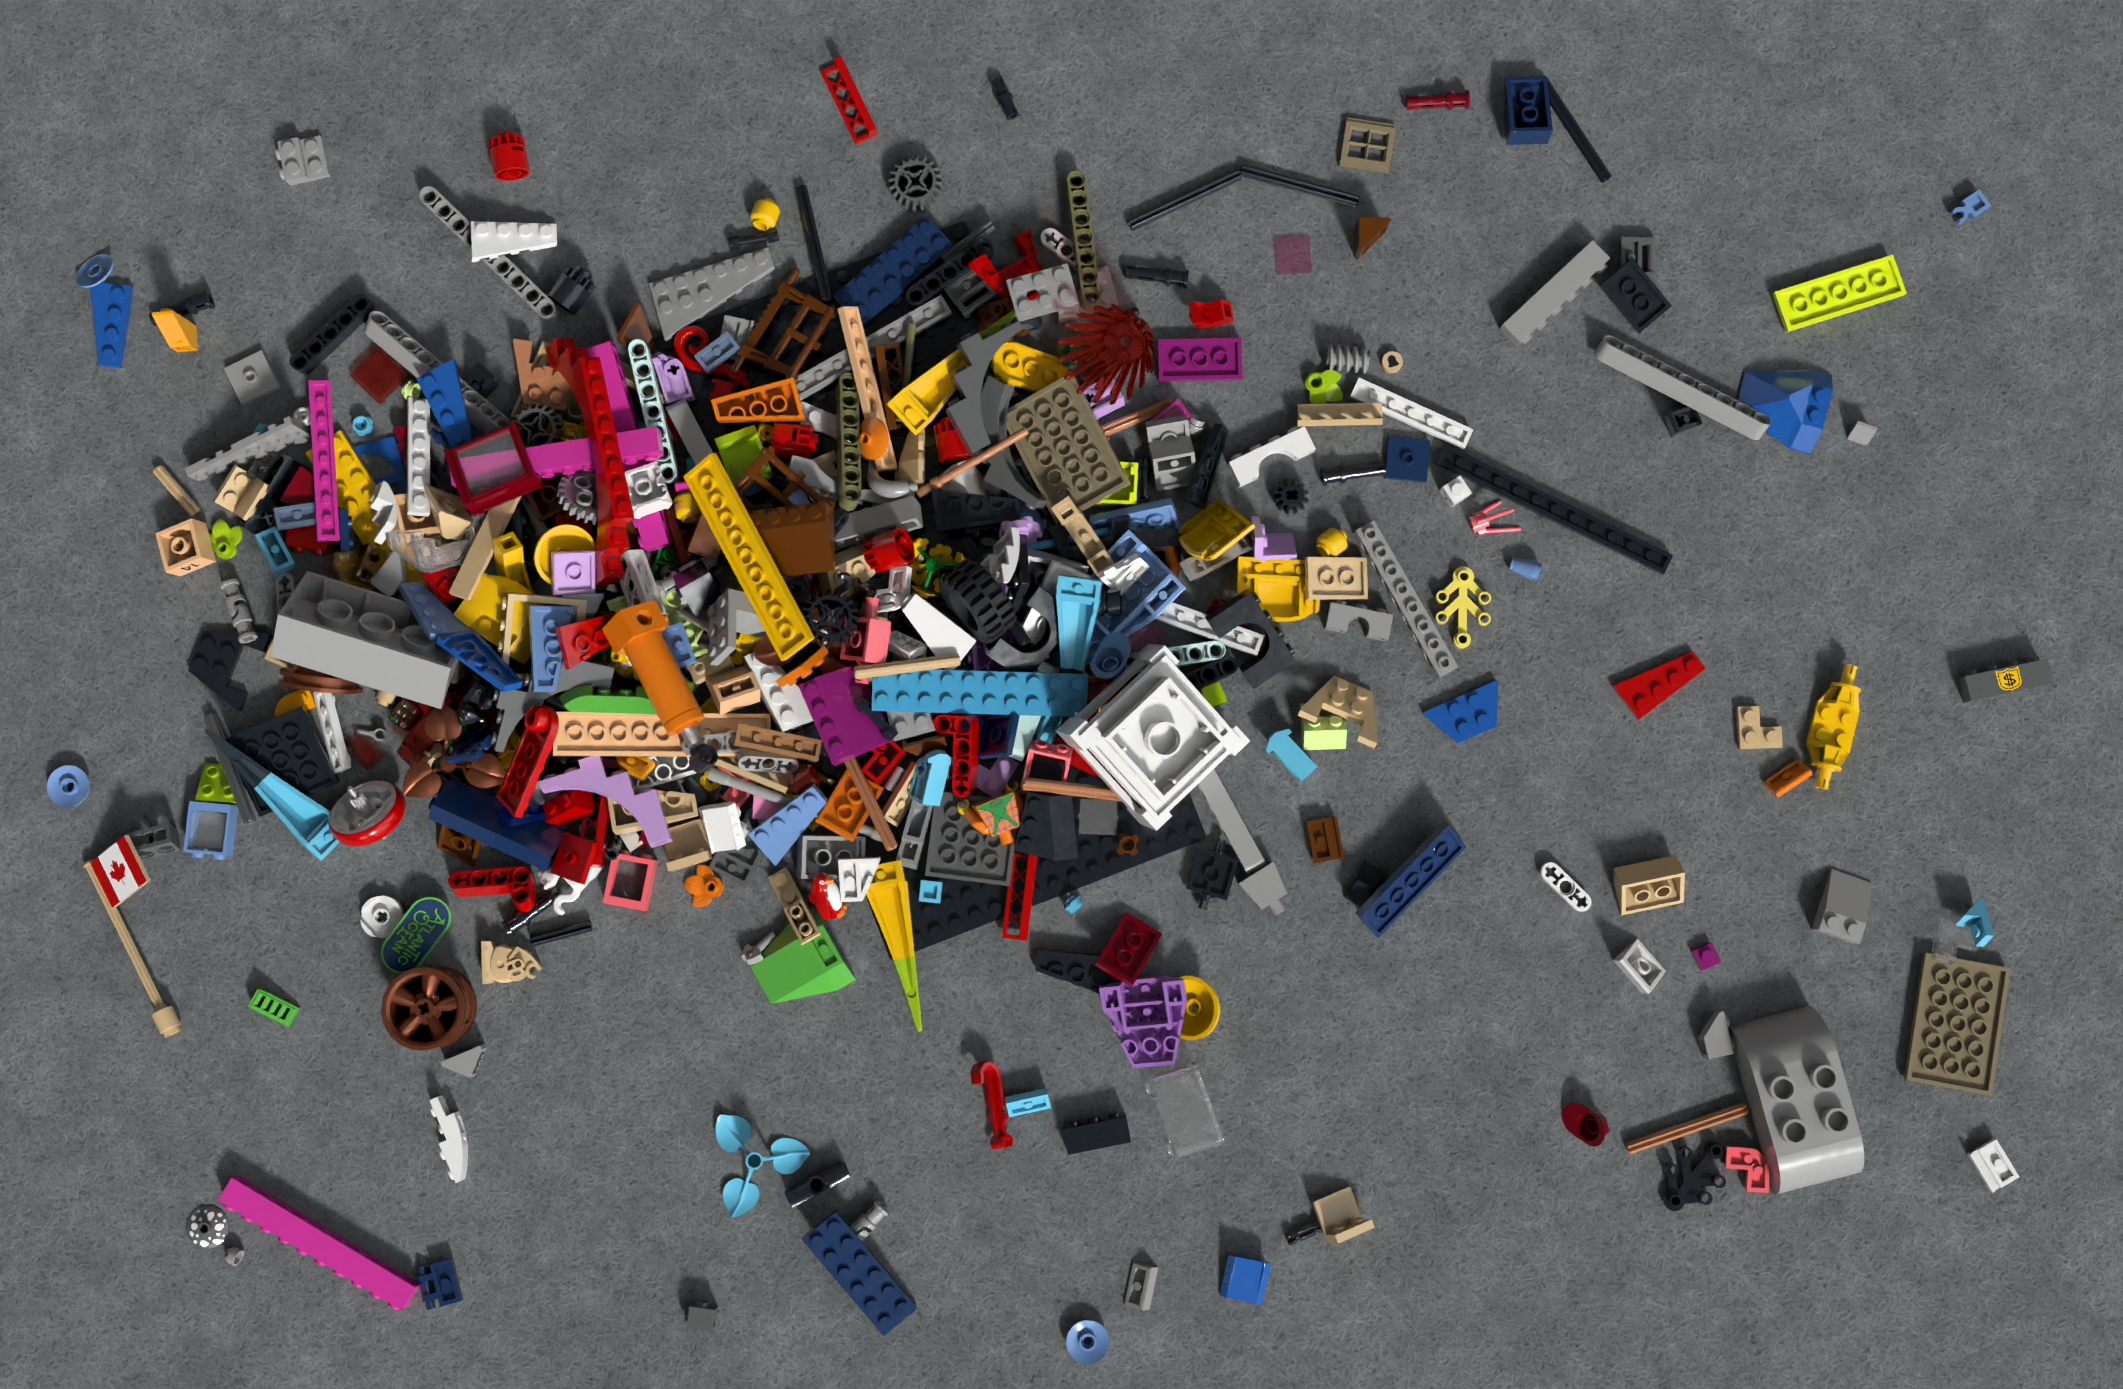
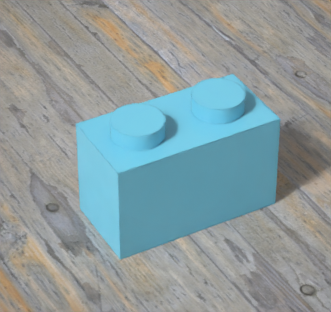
M275 526L255 535V540L275 577L295 569V563Z

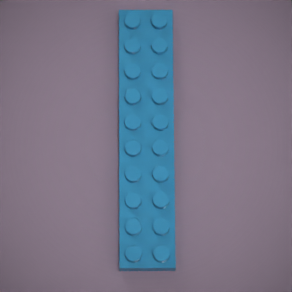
M933 669L873 677L872 711L997 715L1017 713L1018 715L1075 717L1087 706L1088 674Z

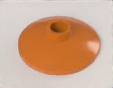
M869 417L860 424V453L869 460H877L885 454L889 436L885 424L880 419Z

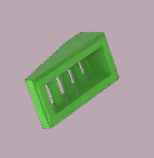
M264 987L257 989L248 1005L251 1009L290 1027L300 1007ZM263 996H265L266 998L264 999L262 1005H259ZM271 999H272V1000H274V1002H273L272 1006L270 1007V1009L268 1010V1009H266V1008H267V1006L269 1005V1003H270V1001H271ZM282 1004L279 1012L275 1014L274 1012L276 1011L278 1005ZM288 1007L290 1008V1011L284 1019L282 1018V1016Z

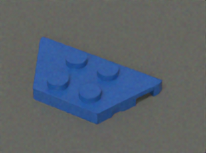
M1498 681L1486 684L1429 709L1422 714L1456 743L1467 740L1497 726Z

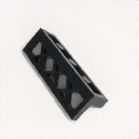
M281 452L263 481L268 484L265 497L258 501L256 511L252 517H249L246 521L240 518L237 524L254 534H258L260 532L253 527L257 520L265 519L266 527L263 531L272 528L276 523L274 512L267 514V504L276 501L277 508L287 505L285 502H280L283 495L278 496V486L287 483V486H289L293 477L289 478L288 470L292 464L298 467L302 466L307 470L309 468Z

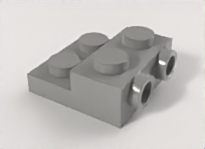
M321 135L301 140L295 137L277 142L278 148H275V154L277 159L282 162L279 173L282 180H285L290 186L331 177L324 141Z

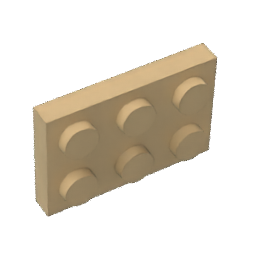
M1304 558L1306 600H1368L1367 558Z

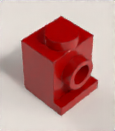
M713 378L712 383L715 389L711 390L709 401L734 394L736 386L734 383Z

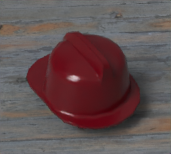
M1570 1103L1562 1111V1120L1565 1128L1589 1146L1597 1147L1601 1145L1605 1135L1610 1132L1605 1116L1598 1111H1592L1579 1103Z

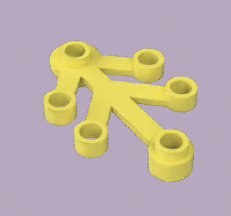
M1468 567L1457 568L1453 573V581L1435 596L1436 601L1443 604L1448 601L1449 595L1459 587L1458 597L1446 609L1435 615L1436 623L1442 625L1458 609V633L1453 637V644L1459 649L1466 648L1471 642L1470 635L1467 633V609L1477 619L1479 625L1486 626L1491 621L1490 615L1483 613L1467 596V589H1469L1478 597L1479 604L1486 605L1491 601V595L1488 592H1483L1473 581L1474 574ZM1465 573L1467 580H1462L1460 574ZM1443 593L1446 599L1441 601L1438 597L1439 594ZM1481 595H1486L1488 597V601L1483 602L1481 600ZM1439 614H1443L1445 616V621H1439ZM1481 616L1487 617L1486 623L1481 622ZM1460 636H1464L1466 638L1465 643H1461L1459 641Z

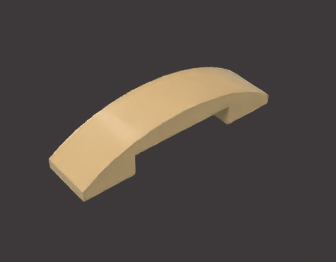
M1069 496L1051 508L1085 555L1095 574L1115 564L1090 523Z

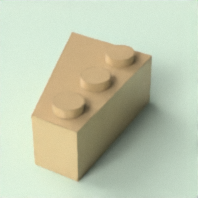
M863 544L850 547L835 554V571L817 573L819 586L825 595L829 589L833 595L835 588L844 582L843 579L837 577L840 572H847L852 576V585L841 594V597L847 595V598L855 592L856 577L862 583H865L876 574L875 569L871 570L864 559L863 551L865 547Z

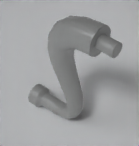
M860 453L861 459L868 462L867 481L869 487L879 496L902 498L909 496V492L918 490L916 482L907 483L906 480L889 481L881 478L879 471H877L875 460H869Z

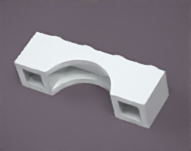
M1298 426L1293 427L1287 431V435L1281 438L1279 435L1274 436L1264 446L1258 444L1250 448V452L1245 455L1239 453L1231 457L1228 467L1238 488L1258 479L1261 461L1271 454H1285L1294 461H1297L1314 453L1316 448L1305 426L1300 429Z

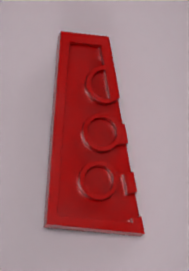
M617 612L555 627L565 670L575 667L576 664L585 661L591 655L610 645L602 628Z
M1691 652L1612 687L1639 720L1706 668L1694 652Z

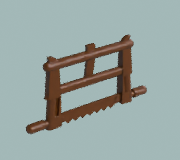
M798 268L792 269L786 282L784 280L781 282L776 297L770 299L772 303L766 305L767 310L763 311L764 316L759 318L760 322L756 323V328L751 330L752 335L747 337L748 342L743 344L737 353L738 357L730 369L732 374L738 373L746 359L762 365V369L785 376V379L794 378L795 381H798V371L812 349L816 351L819 349L821 343L817 342L829 320L835 318L839 313L835 311L834 305L827 306L809 293L806 295L791 285L800 273ZM785 298L800 304V309L770 356L754 349ZM810 309L823 316L810 337H807L796 330ZM794 338L804 344V347L793 365L789 367L778 361L790 339Z
M771 445L769 448L763 447L761 449L762 455L748 468L744 469L745 473L733 483L747 511L759 510L742 494L753 480L784 507L795 505L788 497L797 487L814 502L826 501L804 481L806 475L802 471L796 474L774 454L775 450ZM769 461L791 480L782 493L760 474ZM827 500L826 502L833 508L835 502Z

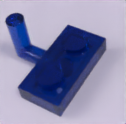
M533 800L528 802V807L524 811L522 818L513 817L506 807L499 808L498 816L509 827L545 819V812Z

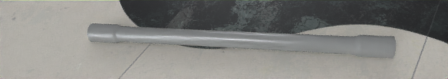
M711 767L707 778L713 782L739 789L783 806L793 799L790 796L734 777ZM863 824L859 833L882 842L875 826Z

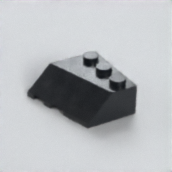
M1028 791L1014 851L1054 861L1078 859L1072 796Z

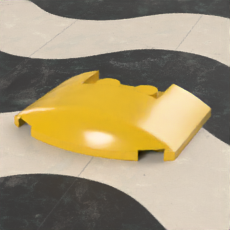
M1217 498L1205 510L1203 509L1181 526L1182 529H1179V533L1182 536L1179 537V541L1190 555L1201 560H1214L1253 530L1255 526L1221 499Z
M1238 556L1237 595L1245 589H1248L1250 593L1255 592L1261 600V603L1258 605L1262 611L1266 609L1272 617L1271 621H1296L1304 619L1312 613L1319 612L1320 600H1306L1305 560L1269 559L1262 561L1255 560L1254 557Z
M483 573L471 600L464 599L453 615L498 647V640H502L503 631H499L500 618H504L505 610L501 609L502 598L506 597V592L534 593L512 579ZM514 601L510 657L523 665L531 656L529 607L545 606L543 603Z

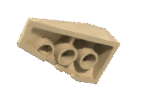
M925 428L916 436L909 430L899 460V469H895V481L906 480L907 483L916 482L918 487L925 485Z
M633 786L636 795L639 794V791L645 789ZM656 790L659 794L667 824L699 816L695 794ZM607 798L612 831L615 835L643 830L631 813L620 804Z

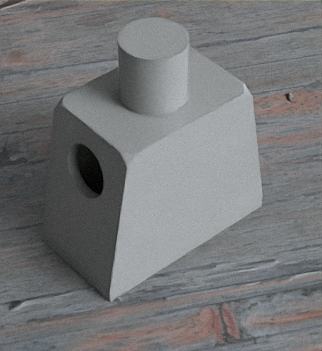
M1274 862L1269 863L1238 883L1259 909L1269 905L1275 916L1286 909L1279 898L1286 895L1287 892Z

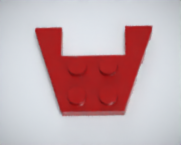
M1030 229L1013 239L1024 256L1022 259L996 272L986 254L981 255L968 264L974 272L1004 299L1011 298L1006 280L1043 270L1036 256L1038 251L1036 246H1033L1031 240L1033 235ZM1033 290L1029 291L1026 295L1031 301L1039 296Z

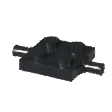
M1218 838L1215 850L1208 851L1197 848L1186 889L1201 895L1198 906L1200 909L1203 906V909L1207 910L1210 898H1219L1226 901L1228 899L1239 860L1228 857L1223 853L1226 840Z

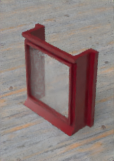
M515 420L511 421L512 423L454 448L443 449L462 504L471 512L472 516H476L543 487L541 479L533 470L520 435L523 432L521 425L517 424Z

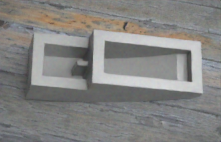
M914 799L912 800L896 861L901 860L904 867L917 870L933 805H925Z

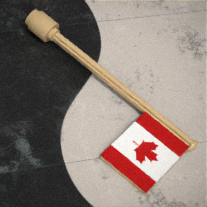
M125 835L95 860L86 861L83 867H86L155 1007V1013L152 1014V1018L160 1034H163L166 1038L181 1031V1022L173 1006H167V1004L163 1003L117 909L119 904L150 881L129 835Z

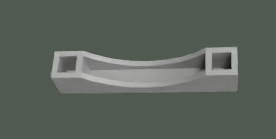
M792 455L788 466L796 474L802 471L806 475L804 481L819 495H822L823 492L830 494V498L838 500V482L828 477L814 460ZM786 476L785 483L789 484L791 480ZM872 489L862 490V495L857 505L863 506V503L874 507L884 502H892L901 498L882 497ZM915 491L909 492L910 497L914 496Z

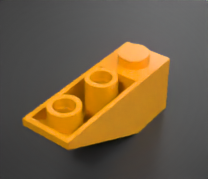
M163 308L160 309V312H152L156 324L171 349L176 352L198 350L196 325L174 312L173 309Z

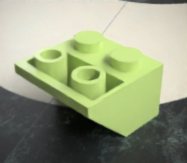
M1300 703V709L1306 703ZM1322 708L1316 723L1301 717L1303 750L1346 749L1347 726L1345 718Z

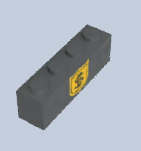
M2039 656L2025 659L2026 663L2024 664L2013 661L2005 663L2006 668L1998 669V665L1984 668L1985 672L1978 673L1977 670L1964 672V677L1957 678L1963 702L2053 684L2054 681L2048 658L2039 660Z

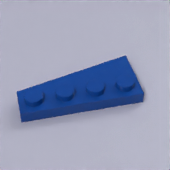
M100 283L90 287L98 365L122 368L134 288L130 285Z

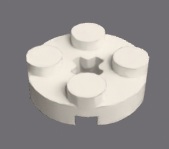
M373 897L362 907L361 926L372 937L386 938L404 915V909L400 902L393 897ZM379 912L387 913L386 921H378L380 917Z

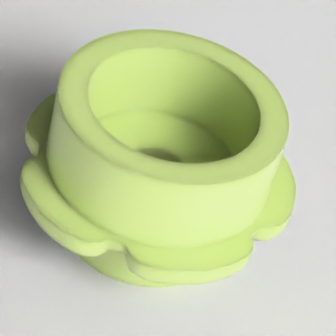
M410 380L408 384L403 385L402 394L406 400H408V397L419 398L421 387L413 380Z

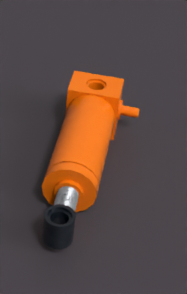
M655 599L619 610L602 628L615 655L623 652L626 653L668 736L682 734L690 750L689 764L692 770L697 773L706 772L717 762L718 754L712 746L703 742L696 728L697 724L705 717L661 634L668 626V616L662 614Z

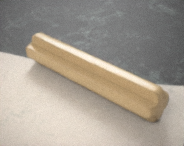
M162 465L157 466L153 473L185 511L192 517L199 514L200 508Z

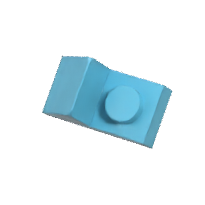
M1979 899L1956 923V926L1971 927V935L1976 946L1984 947L1994 936L1984 899Z

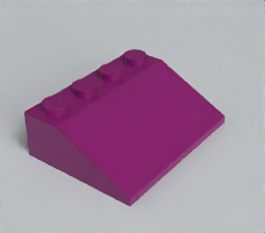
M858 663L815 677L798 685L831 763L834 766L889 743L881 735L883 731L863 711L860 713L854 705L864 696L871 702L869 705L872 707V689L870 685L855 682L854 667L858 666ZM875 711L885 721L882 712Z

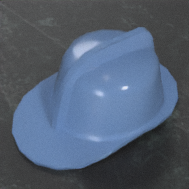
M1115 632L1103 638L1090 663L1091 671L1095 676L1109 681L1124 671L1125 663L1131 652V642L1128 637L1122 633Z

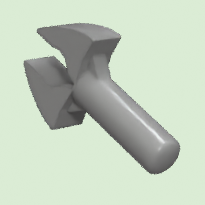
M771 931L757 945L750 946L747 943L741 953L742 959L748 965L762 961L764 958L761 952L776 939L777 935Z

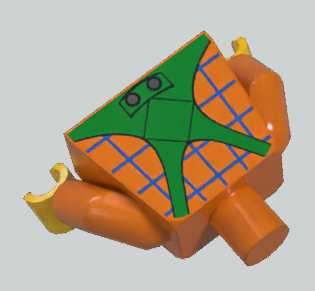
M1015 781L1013 783L1014 789L1009 788L1008 783H1006L1005 793L971 806L972 809H970L969 801L964 799L966 807L961 808L957 804V810L980 833L991 837L999 835L1002 845H1006L1014 841L1010 830L1020 826L1019 821L1022 818L1024 802L1017 791L1018 783Z

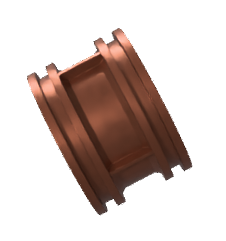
M287 662V667L280 668L279 671L284 676L278 680V684L284 687L337 694L363 693V687L359 686L358 683Z
M445 966L419 967L403 972L390 983L385 991L381 1005L382 1020L389 1035L400 1045L413 1050H430L455 1043L470 1030L477 1013V998L471 983L460 972ZM422 977L423 992L415 996L409 991V988ZM443 980L454 994L440 1000L434 993L440 981ZM425 1004H428L429 1012H426ZM404 1006L410 1007L411 1016L406 1019ZM442 1011L456 1012L454 1023L450 1029L438 1019ZM419 1024H428L432 1039L424 1038L415 1033Z

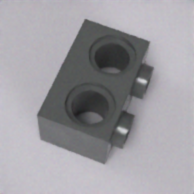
M170 823L126 833V835H129L141 861L181 851L179 833Z

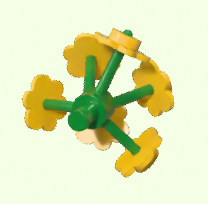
M927 538L914 540L915 557L921 554L926 560V565H920L918 561L908 565L912 568L911 581H914L916 585H922L924 582L923 587L912 585V588L922 598L935 596L933 591L927 589L932 574L938 576L933 582L934 590L938 593L940 592V579L945 575L941 574L940 569L956 567L959 563L966 560L962 553L957 552L954 562H951L953 559L950 555L952 552L951 548L937 544L935 548L929 550V557L924 552L929 540Z

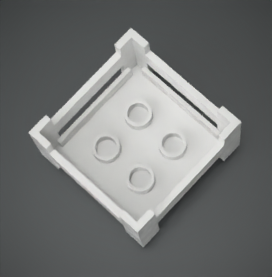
M1147 644L1133 657L1134 661L1075 717H1069L1056 732L1070 747H1073L1127 806L1126 809L1140 824L1157 831L1172 817L1169 811L1224 758L1228 755L1235 756L1250 740L1236 725L1228 724L1178 669L1176 666L1179 662L1178 659L1165 645ZM1145 664H1149L1089 722L1086 721ZM1087 749H1089L1093 753V755L1103 764V766L1112 774V776L1122 785V787L1132 796V798L1142 808H1139V806L1129 797V795L1119 786V784L1109 775V773L1099 764V762L1090 754V752Z

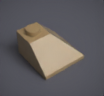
M426 484L424 489L435 523L440 530L439 533L446 539L451 538L460 541L474 524L460 497Z

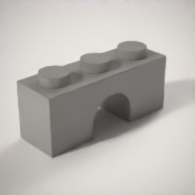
M1335 600L1334 603L1331 602L1329 604L1324 629L1346 633L1350 620L1360 619L1367 627L1366 638L1386 642L1389 640L1393 614H1388L1389 611L1386 609L1376 608V611L1368 610V606L1356 604L1353 607L1348 606L1345 601Z

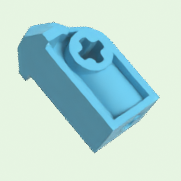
M1290 729L1274 731L1268 737L1266 752L1269 754L1272 751L1286 768L1302 782L1317 766L1288 736L1292 733Z
M936 749L919 758L916 762L908 797L921 804L940 806L949 766L953 765V759L944 750Z

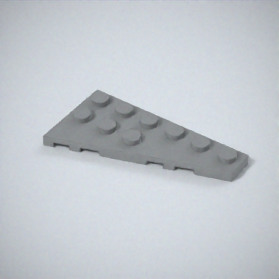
M767 247L649 283L665 341L670 340L682 328L687 327L697 319L703 318L727 302L726 299L734 294L737 295L750 283H755L773 271L775 267L769 248Z
M288 416L283 419L285 423L279 425L274 423L268 426L267 432H256L232 444L231 450H220L215 453V458L202 459L184 469L188 477L201 481L207 479L208 475L214 472H226L228 467L233 465H245L249 459L264 458L268 455V452L274 450L276 452L283 451L288 448L287 445L293 443L302 444L307 441V438L311 437V430Z

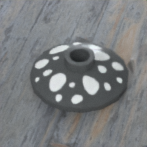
M215 1206L197 1208L187 1220L186 1231L188 1238L199 1248L211 1249L219 1246L228 1235L229 1222L227 1216L221 1209ZM204 1224L208 1227L207 1232L202 1230Z

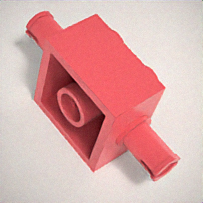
M866 597L864 616L862 618L859 617L858 622H854L858 627L856 630H852L854 633L853 637L847 636L848 642H842L840 659L856 661L858 666L886 663L891 622L878 620V598ZM869 678L856 679L855 682L869 684Z

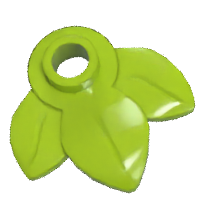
M1326 370L1323 373H1310L1306 377L1305 386L1310 391L1309 400L1311 404H1326L1327 401L1336 402L1342 400V391L1336 384L1342 375L1335 370ZM1314 379L1319 381V385L1316 387L1311 383Z
M218 519L214 523L212 534H209L213 551L216 552L219 558L229 559L236 555V545L241 541L243 535L241 526L230 528L223 519Z

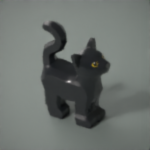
M840 572L837 577L843 579L844 582L835 588L833 595H835L836 591H839L838 597L842 598L841 594L852 585V576L847 572ZM858 577L855 578V597L847 598L845 601L846 603L849 601L854 602L850 609L857 608L858 610L854 616L860 618L864 616L866 597L874 598L877 590L867 583H862ZM834 604L828 605V608L835 609L838 607ZM844 613L838 618L842 630L845 623ZM827 615L826 618H825V620H824V622H825V621H827V622H829V621L832 622L834 616H833V617H832V616H829V617H828V615Z
M468 671L464 677V680L468 682L465 688L456 686L452 692V695L457 697V707L459 708L457 713L458 723L462 726L474 724L476 721L484 723V718L477 709L480 707L481 710H487L493 704V699L490 698L492 684L482 676Z

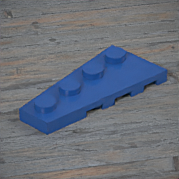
M454 359L416 378L451 448L473 439L470 421L465 408L466 403L461 391V381L456 369L457 364Z
M475 629L438 636L436 644L502 692L521 688L523 681Z

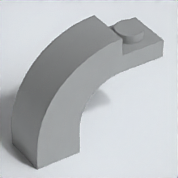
M1244 536L1214 560L1206 561L1193 556L1182 561L1180 565L1189 581H1196L1238 559V556H1243L1252 550V547L1246 536Z

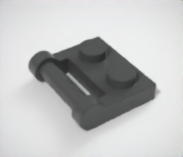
M1621 237L1619 239V268L1630 258H1633L1642 268V246H1646L1647 272L1645 273L1651 281H1656L1655 246H1657V238Z
M973 270L944 289L965 320L971 316L972 312L992 298L996 299L1000 296ZM986 288L988 292L965 307L963 305L964 302Z

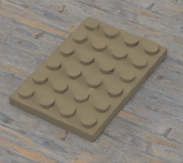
M1074 373L1067 374L1008 408L1007 430L1010 435L1023 427H1026L1029 432L1027 436L1016 441L1015 445L1041 496L1048 500L1046 506L1056 524H1061L1051 508L1067 496L1073 500L1082 512L1131 484Z
M1923 952L1904 1080L1992 1096L2011 968Z

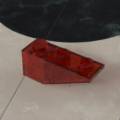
M435 707L429 709L404 738L396 752L410 767L426 756L424 751H431L433 745L438 742L430 739L424 729L425 720Z

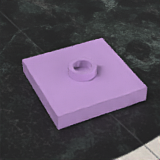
M594 550L551 552L552 595L596 593Z

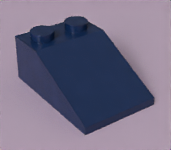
M1547 76L1505 77L1506 145L1548 144L1553 127Z

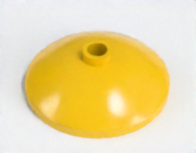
M562 524L550 528L539 538L535 546L534 564L538 574L544 581L552 585L551 552L595 551L596 544L585 530L575 525Z
M1182 976L1180 978H1184L1187 1002L1180 1038L1184 1040H1198L1209 1035L1217 1025L1220 1015V1003L1215 990L1207 981L1197 976ZM1196 1003L1199 1005L1198 1010L1195 1008Z

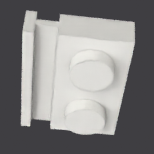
M1993 1138L1967 1154L1989 1192L1993 1193L1998 1188H2002L2019 1178L1997 1139Z

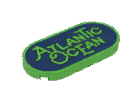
M436 896L421 897L415 900L407 909L381 946V958L389 970L403 973L407 970L418 968L450 925L451 913L444 900Z

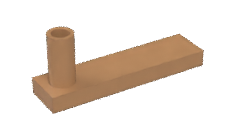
M738 723L733 745L818 762L822 740Z

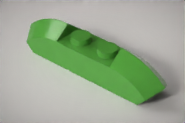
M584 685L573 688L559 697L563 706L569 712L657 714L644 688L638 686L636 693H632L630 689L610 692V689L606 688L597 689V692H595L593 685Z

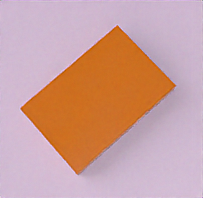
M847 768L815 822L853 842L869 813ZM866 778L877 801L884 788Z

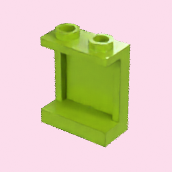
M755 425L715 438L732 484L745 473L744 469L748 468L762 455L761 449L763 446ZM769 462L760 472L767 480L774 477ZM753 480L750 485H752V484H754V483H757V482H756L755 480Z

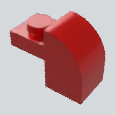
M1218 299L1209 303L1198 301L1189 303V317L1197 329L1222 326L1234 322L1231 301Z

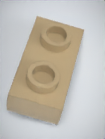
M708 654L696 659L697 663L688 666L691 676L697 685L704 682L705 678L735 668L730 654L718 666L709 664Z

